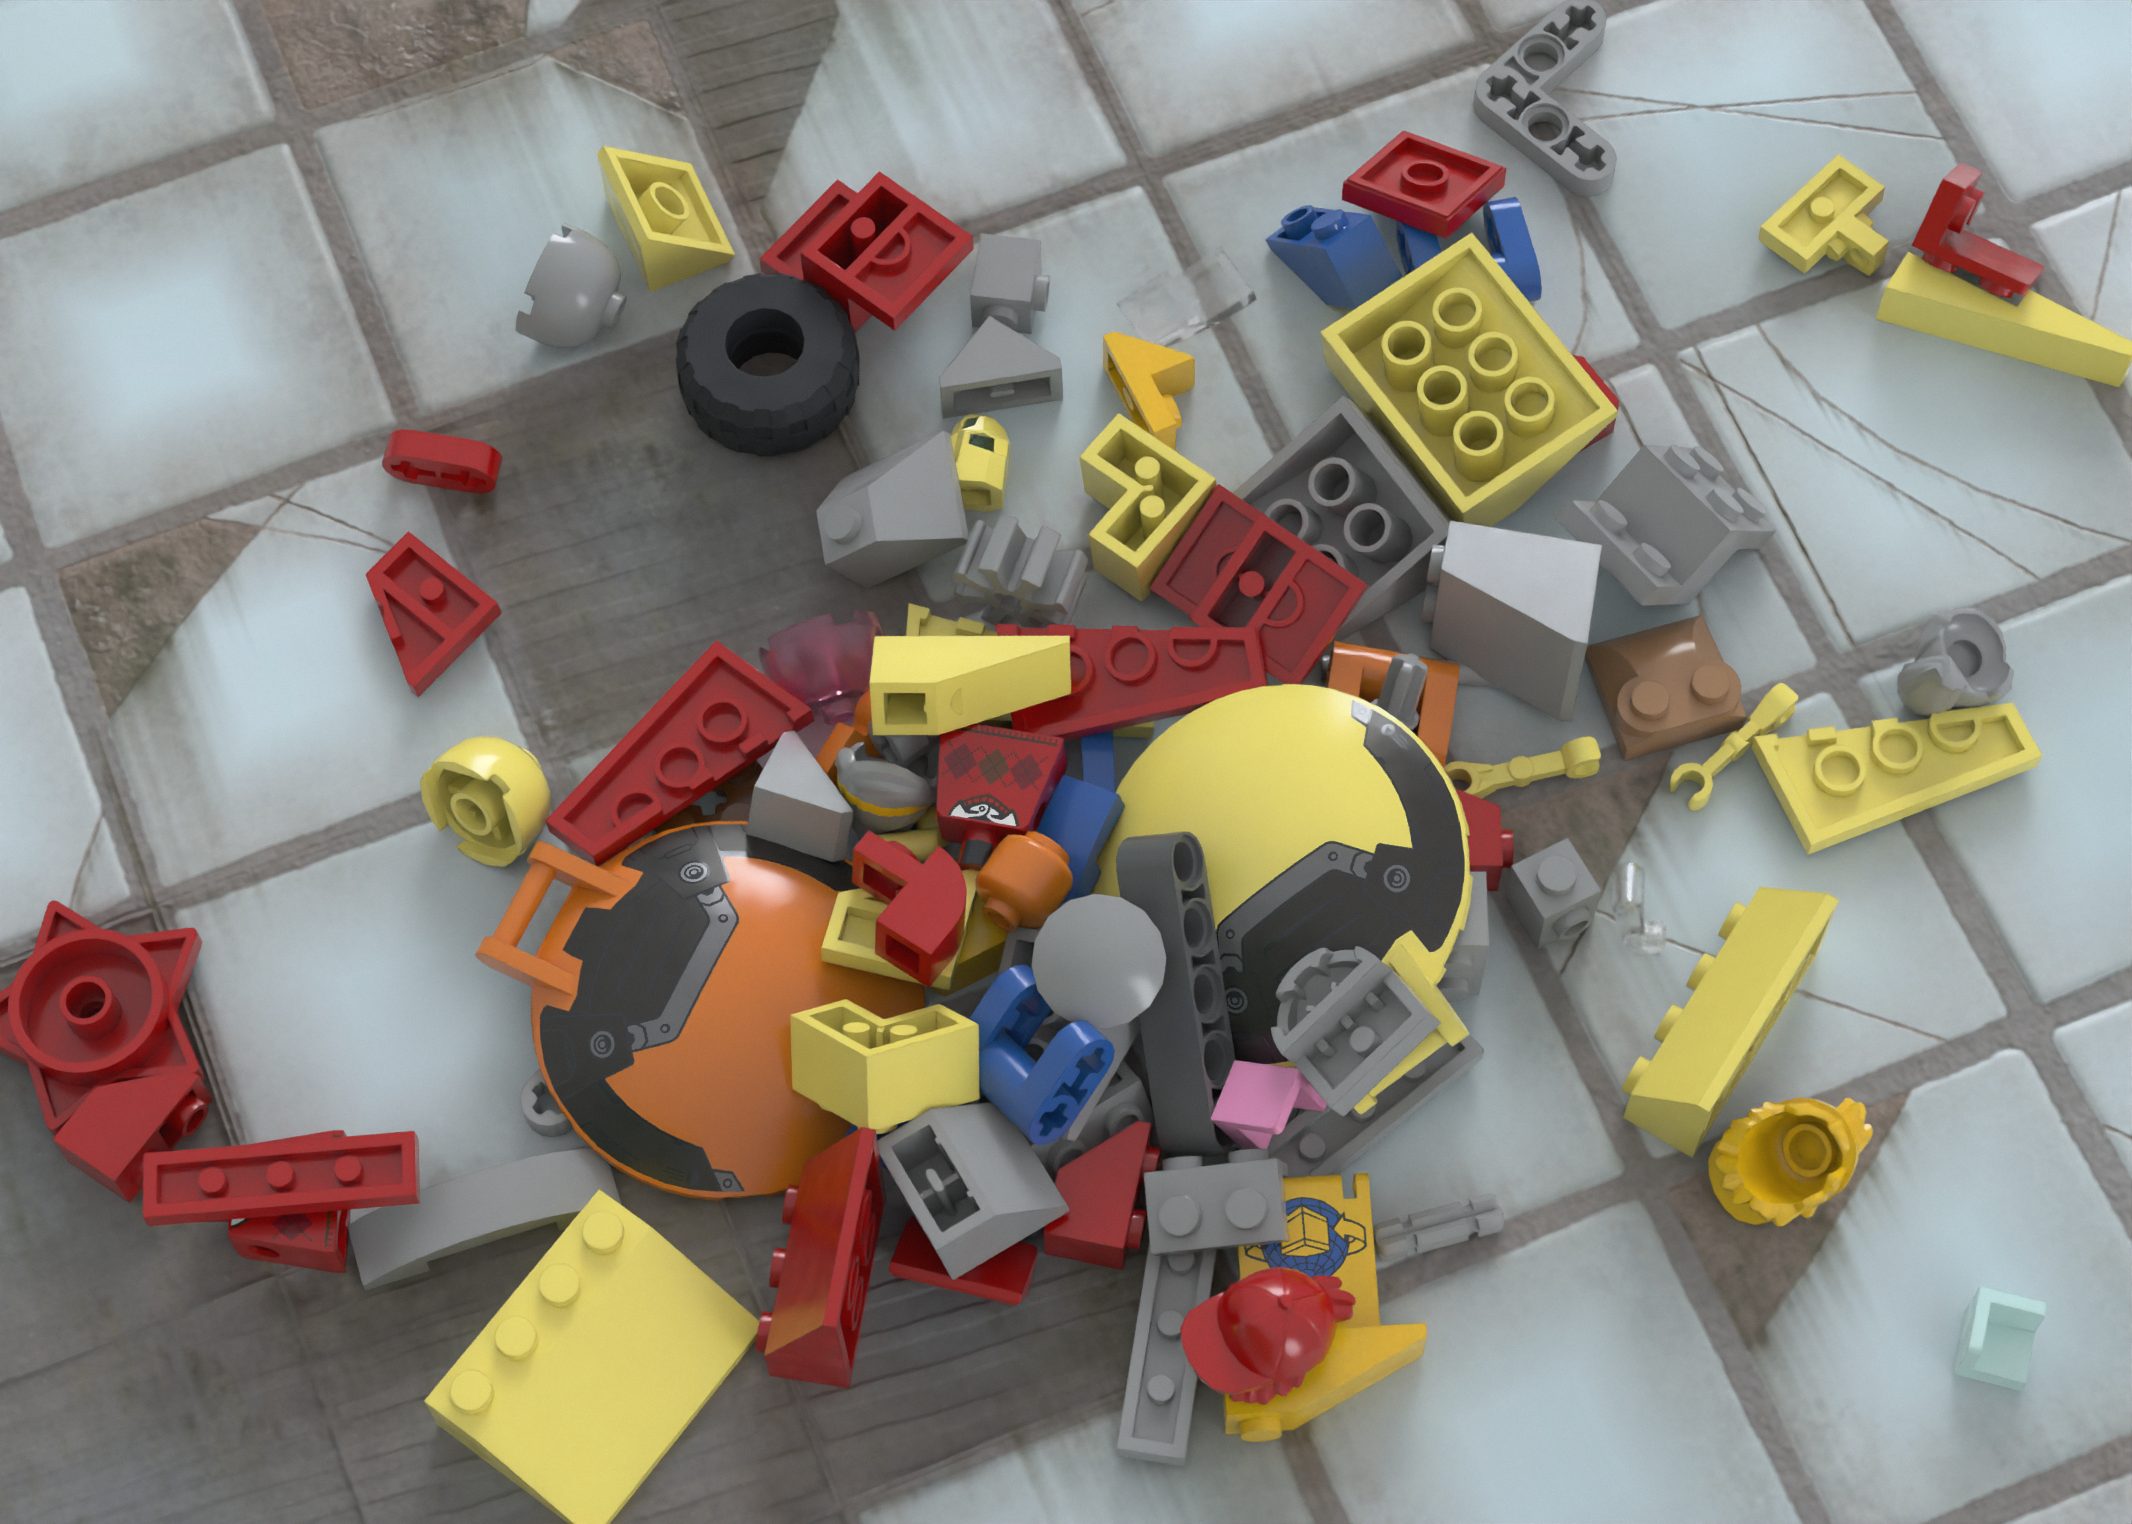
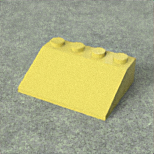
M1472 232L1320 332L1325 365L1354 402L1372 415L1456 522L1492 527L1523 505L1618 416V410Z
M599 1189L424 1402L438 1426L568 1524H610L756 1341L759 1320L650 1225Z

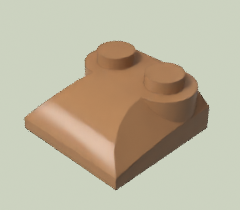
M1702 615L1587 646L1585 661L1624 761L1739 730L1745 726L1747 716L1740 701V679L1734 669L1724 663Z

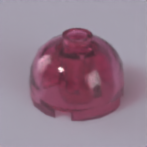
M863 610L851 611L854 623L835 625L832 614L817 616L793 624L773 634L767 639L771 651L762 647L758 650L764 675L774 681L778 687L810 707L814 717L823 716L825 724L833 725L838 722L844 723L854 719L855 708L860 697L870 690L869 682L875 636H885L881 620L876 613Z

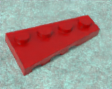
M995 624L997 636H1070L1071 694L1011 712L1013 730L1059 737L1066 741L1188 714L1227 695L1261 686H1268L1259 635L1255 628L1172 627L1171 630L1139 629L1138 626H1112V629L1076 628L1075 625L1048 624V628L1019 627L1018 624Z
M716 640L545 820L548 830L591 864L600 866L774 749L782 733L793 730L798 733L814 722L813 711L802 701Z

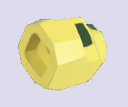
M969 414L954 426L950 434L964 510L988 512L1003 509L1010 462V441L1005 429L994 418L985 415Z

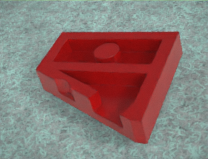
M409 531L365 574L411 692L417 697L502 614L498 602Z

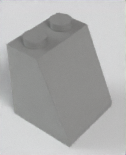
M1450 521L1446 545L1433 544L1427 582L1439 584V586L1427 584L1421 621L1433 623L1429 649L1449 660L1469 667L1483 679L1561 721L1572 722L1588 644L1602 545Z

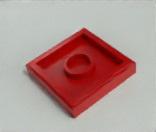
M1402 131L1343 182L1341 200L1447 239L1476 213L1485 202H1488L1505 186L1507 168L1413 133Z

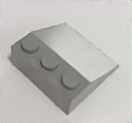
M1345 396L1339 398L1233 492L1236 496L1369 585L1327 649L1332 647L1334 641L1341 642L1425 591L1427 584H1434L1427 582L1433 544L1446 545L1449 523L1454 521L1372 415Z

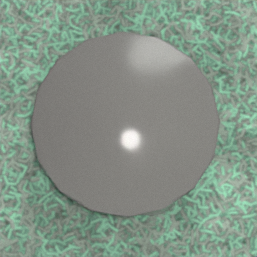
M1092 894L1071 899L1048 916L1035 938L1031 966L1037 990L1053 1012L1071 1023L1078 1020L1088 1021L1097 1029H1106L1129 1023L1150 1007L1163 985L1167 957L1160 931L1145 911L1121 897Z

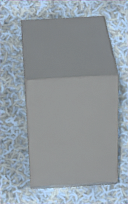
M989 316L939 376L943 419L1063 400L1060 358Z
M794 730L784 732L754 785L746 834L831 862L844 860L853 810Z

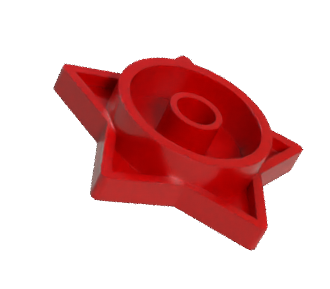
M53 900L49 902L33 954L30 955L19 969L13 983L0 991V1053L29 1068L46 1125L54 1137L97 1086L187 1069L197 1074L201 1080L204 1079V1073L177 1012L202 946V939L195 928L126 936L115 931L100 928L58 901Z

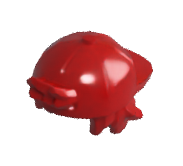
M1285 1267L1261 1270L1236 1283H1232L1225 1292L1209 1298L1190 1310L1180 1327L1182 1347L1189 1366L1199 1379L1212 1390L1217 1391L1219 1394H1230L1229 1398L1233 1402L1244 1401L1249 1404L1258 1402L1266 1405L1276 1394L1287 1396L1293 1387L1299 1388L1302 1385L1306 1372L1325 1359L1334 1340L1337 1323L1350 1320L1353 1317V1306L1356 1303L1355 1297L1350 1292L1339 1289L1342 1286V1281L1339 1277H1311L1301 1271Z

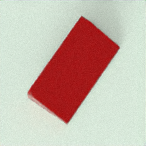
M911 1217L905 1225L891 1259L888 1272H891L892 1276L1017 1306L1029 1294L1038 1249L1033 1244L1019 1241L955 1280H952L917 1219Z

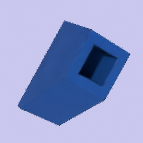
M1306 205L1287 214L1281 221L1283 227L1265 239L1270 250L1326 305L1356 309L1402 277L1371 215Z

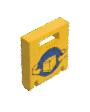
M1354 1173L1352 1183L1354 1198L1343 1199L1341 1174L1283 1177L1289 1242L1237 1247L1239 1281L1255 1272L1275 1267L1295 1269L1311 1277H1339L1342 1281V1286L1339 1289L1350 1292L1355 1297L1356 1303L1353 1306V1317L1350 1320L1338 1322L1337 1328L1379 1326L1380 1314L1368 1173Z

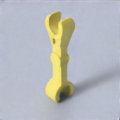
M1778 683L1760 701L1757 708L1748 718L1749 722L1739 731H1733L1722 742L1719 750L1704 764L1685 763L1676 768L1670 779L1669 791L1671 793L1674 792L1680 783L1684 781H1695L1702 787V790L1689 800L1687 807L1691 811L1703 808L1711 797L1713 778L1731 761L1735 762L1745 754L1753 742L1754 736L1767 735L1785 724L1795 713L1798 695L1786 684Z
M1587 736L1571 740L1564 744L1559 751L1533 757L1517 756L1510 762L1493 766L1491 764L1455 761L1445 765L1444 770L1451 781L1462 779L1469 783L1470 787L1464 792L1483 799L1495 792L1496 789L1513 785L1524 787L1532 781L1566 774L1567 777L1574 779L1595 775L1600 768L1599 760L1601 753L1595 738Z

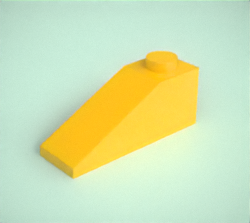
M1426 1323L1337 1328L1331 1348L1325 1359L1306 1372L1302 1385L1299 1388L1293 1387L1287 1396L1276 1394L1266 1405L1258 1402L1250 1404L1244 1401L1233 1402L1229 1398L1230 1394H1222L1225 1434L1240 1433L1241 1439L1244 1441L1263 1442L1281 1437L1282 1431L1298 1428L1422 1357L1427 1339Z

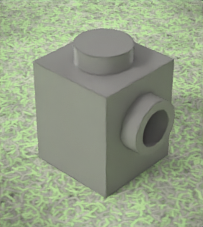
M981 233L970 292L972 327L980 328L984 321L991 316L1016 332L1032 334L1035 311H1046L1050 286V276L1042 275L1041 240Z
M1566 838L1512 865L1505 898L1535 947L1539 949L1557 939L1565 940L1585 930L1594 920L1601 890L1569 839Z

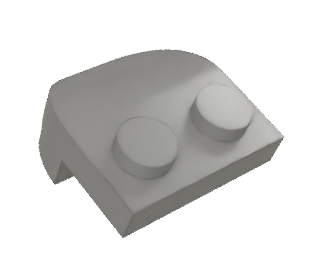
M1355 946L1354 950L1335 952L1327 948H1320L1299 960L1287 972L1276 991V997L1280 1001L1277 1026L1271 1027V1033L1280 1053L1295 1064L1330 1108L1344 1117L1436 1029L1441 1022L1397 973L1368 950Z

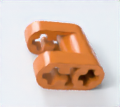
M1334 641L1324 688L1342 691L1371 703L1380 696L1391 659L1396 654H1408ZM1419 656L1420 661L1427 665L1428 673L1416 707L1419 721L1417 727L1413 729V733L1425 743L1444 768L1450 740L1460 665L1459 663Z

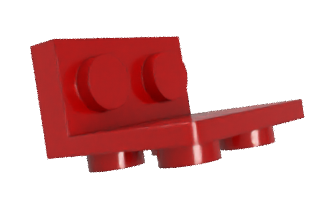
M1960 162L1942 179L1911 246L1924 251L1922 259L1938 269L1955 273L1959 267L1979 276L1978 284L1993 294L2012 298L2015 292L2025 296L2038 281L2045 267L1964 230L1965 225H1969L1974 218L1985 192L1976 188L1983 172Z

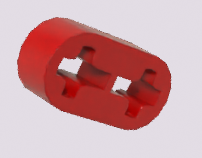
M401 429L390 434L382 460V467L393 477L405 482L483 494L495 489L503 457L495 448L480 441Z

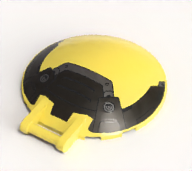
M1296 684L1261 686L1227 695L1192 711L1154 740L1134 762L1115 792L1120 795L1125 807L1095 860L1101 870V874L1091 895L1101 894L1120 897L1116 872V856L1121 842L1126 838L1183 831L1191 832L1197 837L1205 857L1236 1061L1298 1069L1295 1064L1280 1053L1272 1037L1271 1027L1277 1026L1280 1007L1276 991L1287 972L1299 960L1320 948H1327L1335 952L1354 950L1355 946L1368 950L1397 973L1441 1022L1436 1029L1353 1107L1360 1115L1378 1103L1375 1097L1377 1094L1447 1042L1453 1047L1469 1035L1465 1025L1437 987V984L1447 970L1444 968V965L1452 952L1460 930L1464 931L1470 907L1473 876L1470 875L1467 836H1470L1469 827L1462 803L1441 763L1425 743L1401 721L1364 699L1335 689Z

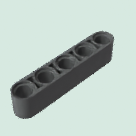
M1185 831L1128 837L1121 842L1116 856V872L1120 897L1145 911L1160 931L1167 957L1163 985L1150 1007L1139 1014L1159 1144L1164 1153L1171 1158L1184 1156H1228L1229 1152L1238 1151L1241 1147L1210 1119L1234 1063L1235 1053L1203 849L1197 837L1191 832Z

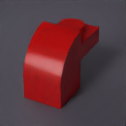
M868 830L853 848L852 883L888 905L876 919L875 954L929 988L955 957L963 940L967 895L963 873L952 856L940 846L922 864L917 860L912 851L903 844L896 841L887 842Z

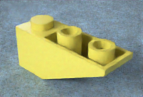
M875 636L869 682L873 735H940L1071 694L1070 636Z

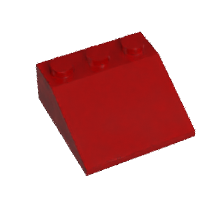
M861 1127L803 1164L799 1185H788L782 1214L783 1224L791 1225L786 1249L775 1248L770 1268L769 1286L770 1288L778 1289L773 1313L762 1312L756 1338V1352L765 1353L764 1357L770 1376L850 1388L887 1198L875 1129Z

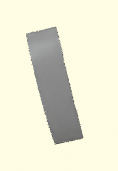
M591 1148L542 1154L491 1166L420 1190V1204L380 1207L347 1225L362 1285L366 1291L430 1271L428 1261L554 1222L557 1223L559 1230L566 1229L599 1189L621 1204L611 1166Z

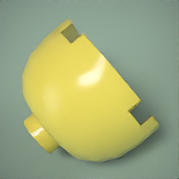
M479 736L468 738L438 756L420 780L422 801L435 826L441 832L449 825L457 835L467 840L460 842L456 848L466 856L485 865L504 867L512 863L535 843L543 832L546 825L545 820L549 817L551 809L550 789L538 760L529 751L499 737Z

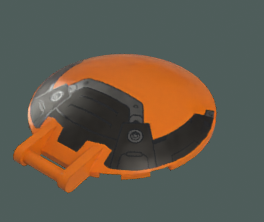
M712 821L669 829L645 838L622 850L600 867L551 844L538 841L527 858V862L531 867L492 937H484L475 956L488 967L532 987L531 1026L540 1072L550 1095L553 1096L561 1112L571 1123L575 1133L597 1155L619 1171L661 1191L688 1198L710 1201H724V1198H742L765 1195V1198L786 1193L789 1184L799 1185L803 1164L844 1139L852 1123L831 1111L822 1109L819 1104L792 1089L790 1015L844 999L855 1003L882 1019L925 1008L923 984L821 961V948L838 892L860 889V887L852 883L853 863L846 857L844 860L831 862L775 842L747 835L748 822ZM553 879L572 888L536 955L533 956L516 947Z

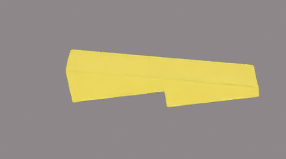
M1910 252L1906 254L1886 285L1875 318L2115 387H2120L2132 364V341L2031 290L2023 297L2017 307L1949 272L1928 264L1922 258Z

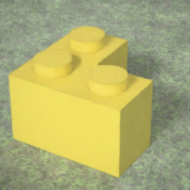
M1118 413L1079 456L1085 493L1110 509L1090 531L1088 537L1094 570L1143 602L1152 592L1149 589L1150 585L1217 487L1216 478Z
M844 999L790 1015L792 1089L816 1102L822 1109L831 1111L854 1124L858 1129L861 1127L875 1129L876 1134H884L895 1130L899 1123L915 1119L932 1108L958 1106L980 1099L979 1024L941 1004L882 1019L855 1003Z

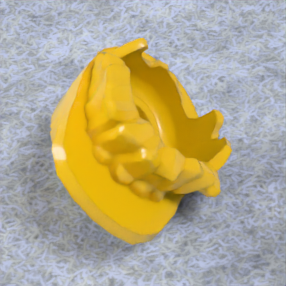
M1798 1097L1779 1103H1762L1763 1107L1752 1108L1748 1112L1747 1117L1732 1120L1730 1127L1723 1132L1722 1139L1716 1142L1708 1158L1709 1178L1714 1193L1724 1209L1737 1221L1756 1226L1773 1221L1777 1227H1783L1800 1214L1804 1218L1813 1216L1820 1204L1830 1200L1846 1188L1856 1169L1859 1154L1873 1135L1872 1126L1864 1124L1867 1112L1862 1102L1856 1103L1851 1098H1845L1838 1107H1834L1820 1100Z

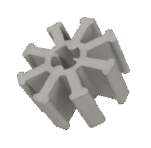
M999 516L994 529L986 525L984 521L978 520L973 525L952 577L954 581L958 582L953 593L957 600L962 604H967V602L986 604L981 619L994 626L995 624H1002L1007 614L1014 616L1024 628H1046L1048 624L1070 625L1089 576L1084 572L1088 558L1083 551L1078 549L1075 552L1056 550L1061 534L1046 526H1041L1039 534L1035 539L1026 537L1019 527V520L1016 517Z

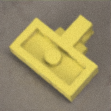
M1838 154L1760 226L1758 241L1804 274L1827 254L1828 258L1839 261L1843 257L1846 263L1870 276L1885 262L1887 246L1889 245L1887 239L1873 230L1872 225L1874 222L1867 216L1882 202L1885 186Z

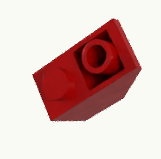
M189 1069L97 1086L90 1092L52 1140L70 1164L130 1203L137 1193L143 1190L144 1153L172 1151L182 1137L187 1138L194 1134L204 1122L208 1113V1104L212 1101V1098L201 1078Z
M1141 1121L1133 1123L1058 1170L1055 1186L1070 1211L1045 1225L1044 1248L1046 1255L1124 1270L1128 1248L1140 1251L1147 1221V1211L1137 1209L1141 1188L1145 1186L1144 1173L1158 1171L1161 1156L1160 1148L1151 1147V1123Z

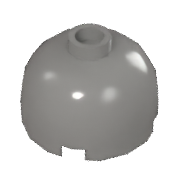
M564 222L561 225L563 237L556 233L552 235L528 281L524 294L531 296L534 303L530 315L520 310L518 311L516 331L541 344L555 348H577L590 342L602 326L614 329L624 310L627 296L618 293L621 271L617 258L608 247L588 232Z

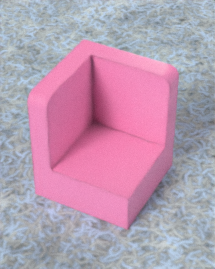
M1234 1060L1210 1120L1243 1150L1267 1149L1272 1135H1278L1284 1130L1292 1107L1324 1112L1327 1103L1299 1069Z

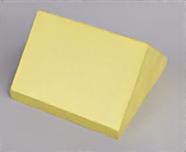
M603 146L598 151L597 158L606 200L649 292L726 264L735 256L691 163Z

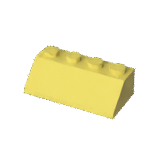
M1759 887L1747 907L1736 902L1718 933V936L1725 939L1726 942L1716 958L1708 953L1702 956L1687 982L1686 987L1694 991L1684 1009L1673 1004L1659 1025L1654 1038L1662 1043L1651 1061L1640 1056L1626 1078L1621 1090L1629 1094L1630 1097L1623 1116L1624 1119L1693 1158L1818 954L1839 899L1828 893Z

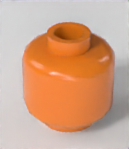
M1028 831L1025 835L1012 834L1005 837L999 842L975 879L976 891L985 903L982 908L984 916L994 925L1008 932H1014L1017 927L1042 928L1048 916L1059 908L1073 886L1072 872L1067 866L1070 863V857L1067 852L1049 837L1035 831Z

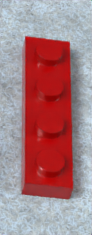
M415 1131L144 1153L143 1219L148 1226L420 1204L419 1139Z

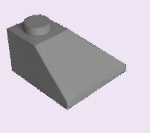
M944 430L851 473L839 481L816 510L826 566L868 589L967 543L969 534L952 440L949 433Z

